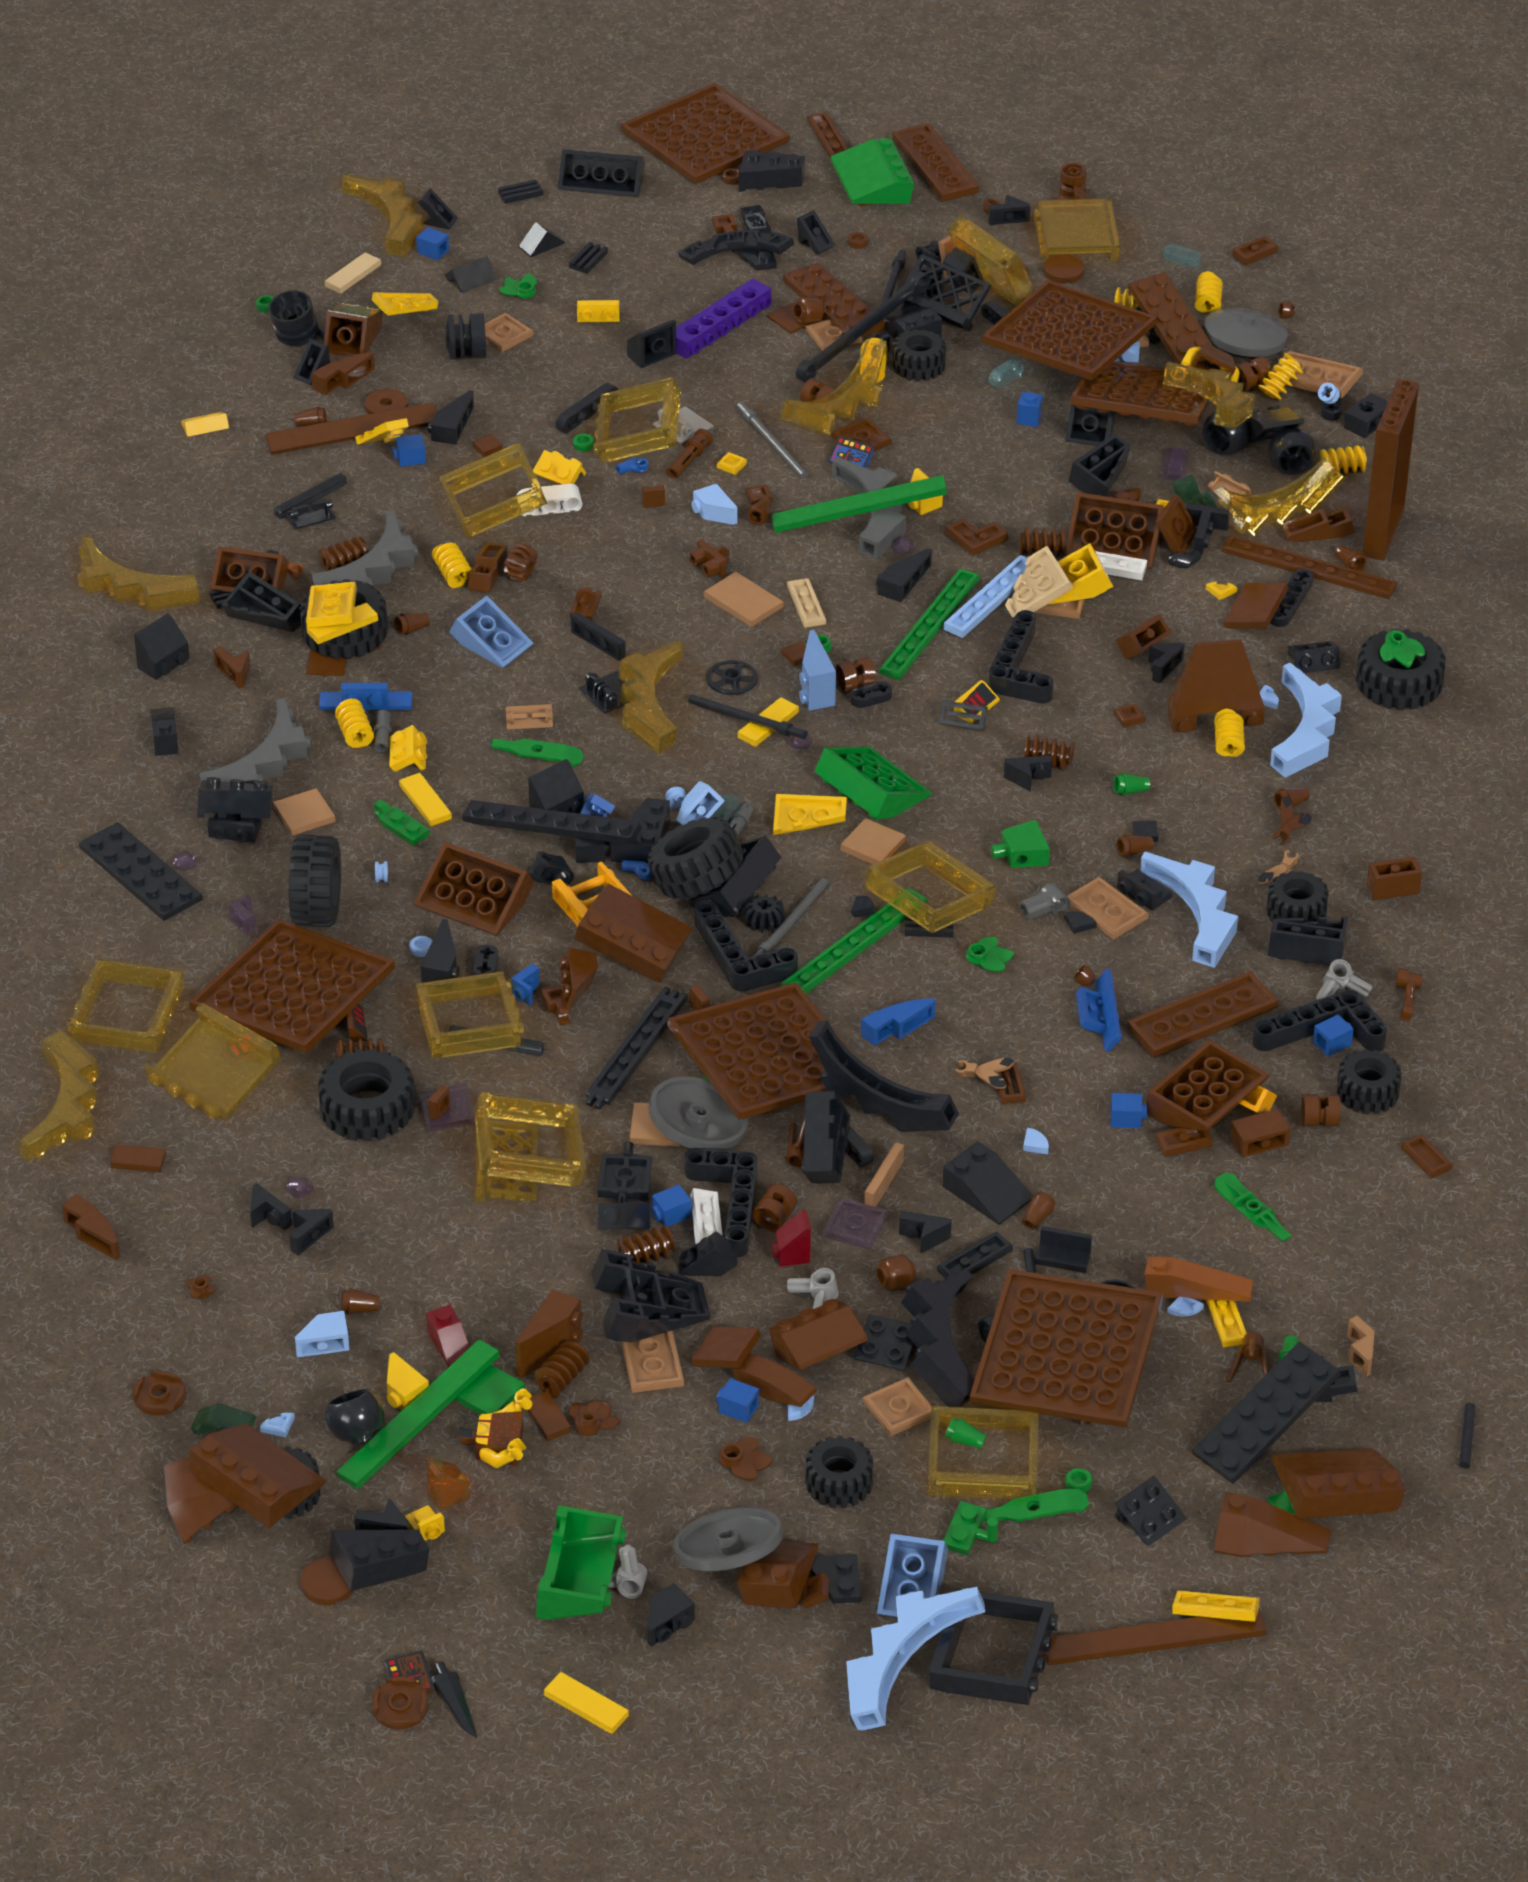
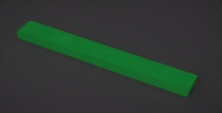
M944 475L772 514L775 533L946 495L947 489Z
M960 568L881 666L879 674L900 681L943 627L944 622L950 618L980 580V575Z
M908 888L780 983V987L796 982L804 993L807 994L905 920V914H914L927 904V898Z
M479 1339L337 1471V1477L358 1490L500 1357L499 1350Z

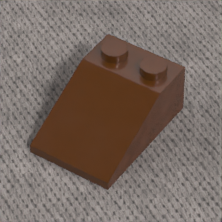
M552 1289L515 1341L517 1377L522 1378L541 1368L542 1364L553 1355L563 1342L573 1341L578 1344L581 1342L584 1331L581 1329L583 1312L581 1311L580 1299Z
M781 1541L765 1557L744 1565L737 1582L744 1604L797 1608L819 1548L818 1543Z

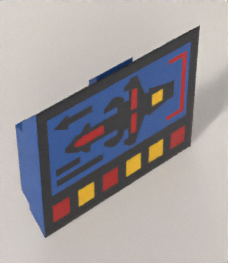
M839 435L828 463L833 464V460L836 457H840L867 468L873 455L874 446Z

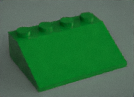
M872 139L831 156L830 160L852 204L910 203L914 182L892 139Z
M870 746L825 747L814 771L822 777L823 782L833 785L837 788L839 794L849 797L853 800L855 806L865 809L869 812L868 815L876 820L893 818L932 795L930 790Z

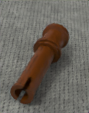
M698 429L694 434V438L686 442L685 450L667 469L669 477L679 478L695 457L701 456L704 448L712 443V435L707 430Z

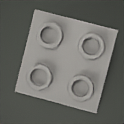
M686 406L673 413L667 408H661L658 411L659 420L653 423L655 427L680 444L694 438V434L698 429L709 430L714 427V425Z

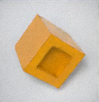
M1259 1086L1239 1104L1260 1114L1270 1111L1277 1095Z

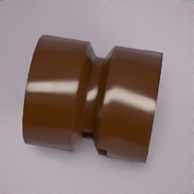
M1068 163L1062 166L1060 173L1061 196H1073V184H1076L1086 193L1087 169L1085 166L1078 163Z
M1259 357L1248 363L1245 362L1237 365L1236 367L1240 372L1237 387L1242 392H1246L1256 388V386L1258 387V385H1264L1262 380L1264 378L1270 379L1268 373L1272 372L1268 361L1264 357Z
M811 378L804 384L801 390L800 401L819 412L829 415L839 404L840 391Z
M869 657L856 659L854 663L847 661L836 664V678L843 692L852 691L858 686L876 683L874 665Z
M1303 1094L1301 1106L1303 1126H1318L1319 1123H1322L1324 1126H1339V1094H1324L1322 1098L1318 1094Z
M773 1184L769 1186L752 1212V1218L758 1227L776 1232L784 1225L797 1205V1198L786 1186Z

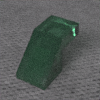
M1193 474L1171 483L1176 495L1180 496L1185 506L1186 503L1217 507L1210 490L1204 493L1200 492Z
M216 1403L200 1409L190 1429L194 1434L201 1435L214 1429L218 1432L245 1423L252 1427L257 1417L252 1413Z

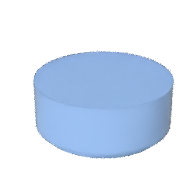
M427 936L413 938L409 943L410 953L416 957H425L432 939Z

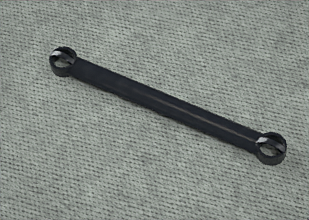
M922 271L914 272L910 277L909 283L812 360H803L796 369V378L804 383L811 378H815L820 368L915 293H923L929 286V275Z

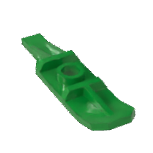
M493 739L491 744L492 749L516 754L520 758L543 759L547 762H561L567 759L573 767L581 764L584 757L580 749L552 742L530 739L516 741Z
M1224 1173L1215 1179L1214 1188L1255 1226L1268 1229L1282 1242L1292 1237L1277 1221L1274 1211L1262 1203L1250 1190L1246 1189L1234 1174ZM1255 1205L1257 1208H1250L1249 1206Z
M1060 1489L1015 1498L1001 1507L986 1509V1517L983 1522H987L990 1517H995L998 1521L1011 1520L1021 1523L1026 1520L1046 1516L1053 1517L1061 1513L1084 1512L1089 1506L1087 1494L1080 1489ZM1033 1507L1039 1508L1038 1510H1035V1511H1031V1510H1030V1509L1033 1508Z

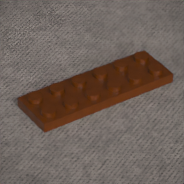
M929 123L892 132V139L942 202L979 193L977 182Z
M819 263L811 264L808 267L783 275V282L799 297H817L821 300L825 307L823 318L830 320L832 326L838 327L842 331V335L872 312L865 303ZM882 319L861 337L884 330L885 321Z
M1166 272L1129 282L1128 290L1142 312L1157 317V323L1153 329L1177 366L1181 365L1184 356L1191 347L1202 348L1205 343L1213 346ZM1190 368L1188 369V373L1198 374L1190 370Z
M1249 971L1128 1020L1127 1029L1155 1058L1275 1009L1278 1006V1000Z

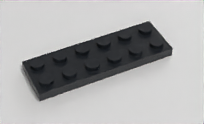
M118 822L79 842V847L83 852L163 921L203 900L202 894Z
M1299 1341L1192 1449L1193 1455L1229 1482L1235 1483L1340 1376L1339 1369Z

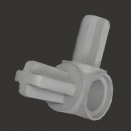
M1337 959L1331 963L1329 970L1323 977L1324 984L1316 995V999L1328 997L1335 994L1336 991L1344 990L1346 987L1366 998L1372 990V985L1354 976V971L1347 961ZM1335 973H1340L1342 977L1337 976Z
M829 1268L816 1270L811 1275V1278H791L787 1281L788 1292L811 1293V1296L815 1299L813 1309L822 1306L826 1300L836 1299L839 1295L835 1274Z
M627 1544L619 1549L622 1566L618 1568L617 1572L612 1573L609 1588H617L621 1595L633 1599L642 1594L647 1577V1569L644 1565L638 1563L635 1548Z

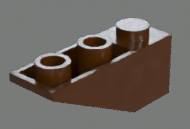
M568 947L566 955L561 956L559 961V970H562L560 984H563L561 996L565 999L566 1009H570L591 987L598 968L596 953Z

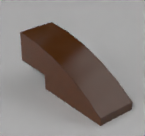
M367 352L352 355L317 369L311 373L312 389L327 395L338 386L345 389L375 369L374 353Z
M1346 507L1325 514L1324 510L1320 509L1282 524L1288 541L1296 542L1341 538L1356 533Z
M487 542L475 556V566L469 572L468 589L491 592L503 565L508 545Z
M78 1194L73 1195L62 1205L64 1222L76 1228L78 1240L115 1260L119 1259L118 1240L107 1219L90 1202Z
M749 1353L740 1368H732L737 1381L759 1388L760 1396L767 1400L802 1407L817 1392L812 1384L776 1362Z

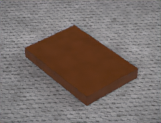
M1245 583L1223 622L1225 628L1266 629L1288 591L1287 583Z

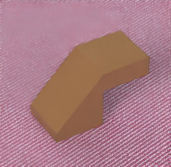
M1355 1316L1349 1320L1347 1337L1354 1342L1350 1347L1349 1362L1367 1377L1371 1373L1374 1330L1361 1318Z

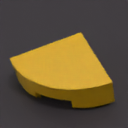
M1217 582L1206 584V590L1219 600L1237 592V587L1231 583H1227V585L1217 584Z

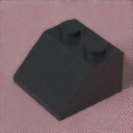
M1071 405L1065 441L1094 446L1099 445L1112 435L1116 411L1099 412L1097 408L1088 407L1087 409H1080L1076 405Z
M169 613L134 634L137 668L155 680L169 674L171 670L185 664L190 659L188 641Z
M567 759L528 778L529 807L569 813H578L584 804V791Z

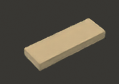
M365 252L326 279L325 287L341 294L381 266V259Z
M809 578L788 581L787 588L804 628L826 624V618Z

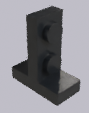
M1186 503L1185 507L1195 526H1198L1194 550L1199 551L1202 555L1204 547H1209L1210 535L1208 534L1212 535L1213 529L1227 531L1230 509Z

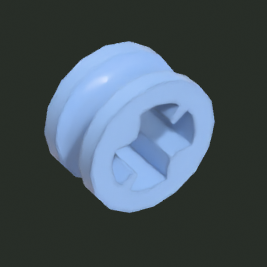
M1324 383L1318 390V396L1325 403L1333 404L1339 399L1340 391L1332 383ZM1330 389V390L1332 391V392H1330V395H1331V396H1330V397H1327V396H1326V395L1328 394L1327 391Z
M681 787L670 788L665 794L666 800H670V809L681 808L682 802L686 797V791Z
M378 861L375 862L376 883H379L380 880L388 883L387 861H384L383 864H379Z

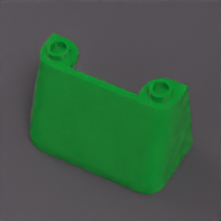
M558 1505L555 1518L556 1528L552 1534L544 1577L540 1579L535 1618L548 1621L603 1613L604 1608H610L612 1592L608 1590L618 1546L625 1543L627 1529L622 1528L623 1516Z

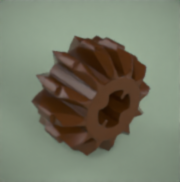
M516 543L510 549V553L504 562L506 576L520 582L527 580L532 575V571L537 563L538 554L536 549L527 544Z

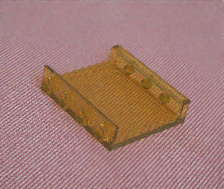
M1111 199L1038 201L1037 209H1034V221H1036L1040 257H1044V261L1048 259L1049 254L1109 252L1111 262L1119 261L1120 244Z
M201 1002L195 1009L198 1015L196 1022L155 1067L148 1063L144 1066L148 1073L147 1078L153 1085H162L166 1087L172 1096L183 1097L191 1107L196 1108L198 1106L202 1108L210 1118L215 1119L218 1117L225 1121L281 1060V1056L275 1043Z

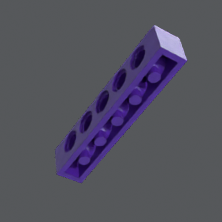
M751 279L676 327V354L687 359L693 354H697L707 345H711L721 336H725L735 327H739L744 321L753 318L758 312L767 309L772 302L771 288L755 279Z

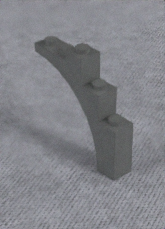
M836 457L833 460L832 477L846 483L859 494L897 486L896 473L881 467L872 471L840 457ZM902 505L871 511L872 517L868 526L859 536L860 553L878 560L906 533V516L900 514Z
M385 511V531L374 548L360 559L343 567L312 573V586L324 583L329 584L334 580L339 582L343 581V579H349L353 582L358 580L362 581L363 584L368 583L370 585L392 583L391 574H395V568L414 566V558L418 557L417 545L412 544L411 536H405L404 532H401L400 518L396 519L395 511Z
M276 700L277 716L275 724L268 737L259 747L234 763L218 769L200 772V785L202 780H206L208 777L220 778L222 782H230L231 779L244 780V783L254 784V781H263V779L284 776L283 768H287V760L307 757V749L311 748L309 735L304 734L302 726L297 727L296 722H291L294 721L292 707H287L286 700Z

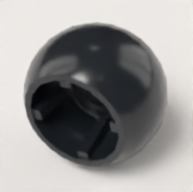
M1222 408L1214 411L1207 417L1203 425V438L1206 445L1219 455H1232L1239 452L1245 447L1250 436V428L1246 418L1240 412L1231 408Z
M1294 427L1285 428L1277 432L1271 439L1268 448V455L1275 469L1287 475H1295L1307 470L1313 463L1316 454L1315 444L1311 436L1304 430Z
M369 1389L351 1391L328 1402L325 1413L326 1424L330 1432L341 1441L351 1440L352 1444H358L373 1438L374 1431L382 1426L384 1417L380 1399Z

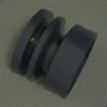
M288 290L272 299L268 311L276 337L281 343L289 346H302L308 344L309 339L313 340L316 337L319 325L309 295L299 290Z
M484 313L470 314L468 324H464L462 314L458 315V324H454L453 315H448L445 335L446 348L449 352L450 360H456L455 350H460L461 359H464L466 349H470L473 359L486 358Z

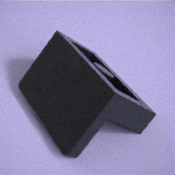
M488 256L454 268L445 274L448 281L455 279L460 292L468 291L497 278Z
M1042 1226L1035 1264L1086 1273L1091 1257L1092 1235Z

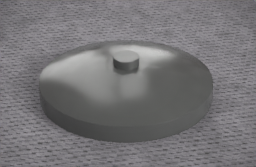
M1242 307L1221 308L1209 313L1205 318L1203 331L1214 346L1232 354L1248 357H1264L1280 352L1285 347L1288 336L1286 327L1275 317L1258 310Z
M675 1077L665 1080L657 1085L649 1101V1115L657 1129L672 1141L691 1149L727 1150L732 1148L743 1139L748 1126V1118L738 1120L712 1084L705 1079Z
M733 1508L703 1516L685 1526L674 1539V1551L678 1562L690 1569L700 1571L733 1569L755 1562L771 1553L782 1541L783 1529L779 1517L765 1509Z

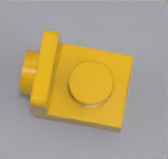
M429 1505L405 1515L409 1522V1528L411 1530H419L425 1541L436 1539L441 1533L445 1532L444 1516L440 1512L435 1514Z

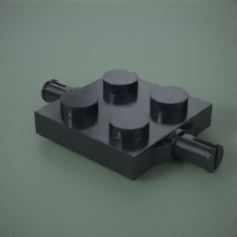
M628 1141L623 1144V1153L602 1154L597 1190L598 1197L617 1198V1203L627 1202V1199L649 1200L653 1156L633 1154L634 1144L629 1142L628 1149Z

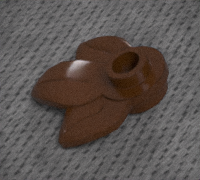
M603 1400L592 1401L588 1406L574 1403L570 1407L569 1415L575 1420L574 1425L577 1428V1432L583 1436H593L597 1434L599 1429H612L621 1422V1419L610 1415L611 1405Z
M742 1438L735 1444H726L718 1455L719 1463L723 1467L731 1469L736 1477L749 1481L756 1480V1471L769 1467L772 1464V1458L757 1450L758 1438Z

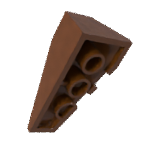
M1225 1492L1214 1552L1237 1557H1250L1252 1554L1273 1556L1276 1553L1288 1552L1293 1554L1326 1553L1331 1530L1304 1518L1297 1519L1295 1514L1252 1496Z

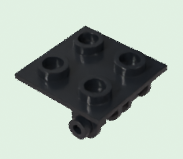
M618 671L600 679L596 673L589 672L585 676L586 685L579 687L604 714L643 697Z
M868 1314L863 1328L868 1341L857 1346L854 1359L905 1371L912 1347H916L913 1341L906 1335L912 1324Z
M1152 1476L1115 1502V1505L1118 1507L1117 1513H1115L1116 1519L1120 1523L1123 1521L1129 1522L1147 1546H1150L1187 1519L1155 1476Z

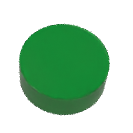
M263 295L257 298V310L269 312V304L274 297Z
M579 434L573 438V447L577 451H590L595 446L594 438L589 434Z
M1082 1468L1072 1469L1066 1474L1065 1485L1067 1489H1080L1085 1493L1092 1487V1475L1089 1471Z

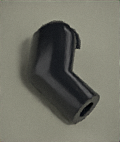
M1197 550L1192 551L1188 555L1175 552L1169 555L1168 563L1171 566L1187 569L1201 559V554Z

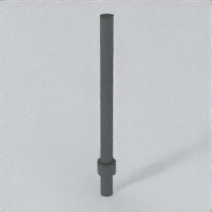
M739 402L737 408L743 414V418L748 424L751 423L801 479L807 477L808 472L758 419V414L753 409H749L744 402Z
M821 878L769 939L757 947L754 956L773 951L774 946L828 886L829 882L827 879Z

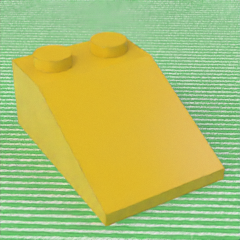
M1090 543L1057 561L1074 588L1048 604L1094 598L1113 587L1100 558Z

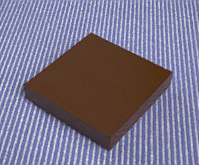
M868 418L832 432V437L836 441L839 435L874 446L873 452L892 444V439Z
M1172 496L1157 518L1156 523L1172 553H1183L1195 536L1197 528L1180 496Z
M713 1327L691 1358L693 1365L696 1367L740 1368L761 1337L759 1328Z

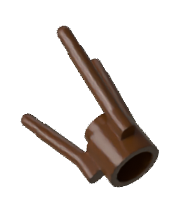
M805 1119L798 1141L795 1144V1123L790 1124L788 1149L785 1160H787L789 1165L802 1168V1161L804 1160Z
M1256 1332L1247 1333L1243 1337V1345L1238 1347V1353L1226 1379L1229 1383L1232 1381L1243 1356L1249 1360H1256L1260 1357L1264 1376L1269 1372L1267 1349L1264 1348L1263 1336Z

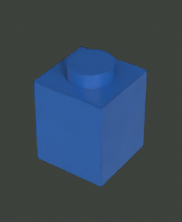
M430 227L426 228L416 237L417 253L439 260L449 251V235Z
M1033 392L1021 393L1017 407V424L1038 427L1042 416L1043 395Z
M421 434L396 438V447H392L394 460L398 459L400 467L426 463L425 446Z
M1336 1015L1315 1025L1313 1043L1327 1056H1330L1352 1045L1353 1028L1350 1023Z
M1112 1093L1110 1109L1111 1127L1141 1128L1142 1119L1147 1118V1104H1142V1094Z
M680 1185L652 1195V1207L650 1208L652 1217L655 1221H660L663 1226H671L692 1217V1200Z
M730 1378L725 1387H721L717 1393L718 1413L748 1423L759 1406V1388Z

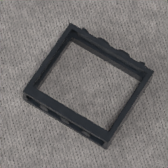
M980 1592L985 1604V1612L981 1614L1038 1622L1021 1679L950 1669L966 1621L965 1618L943 1629L929 1669L930 1687L933 1690L1029 1705L1032 1694L1038 1691V1675L1043 1673L1045 1669V1653L1050 1652L1052 1647V1631H1057L1059 1615L1055 1614L1054 1602Z

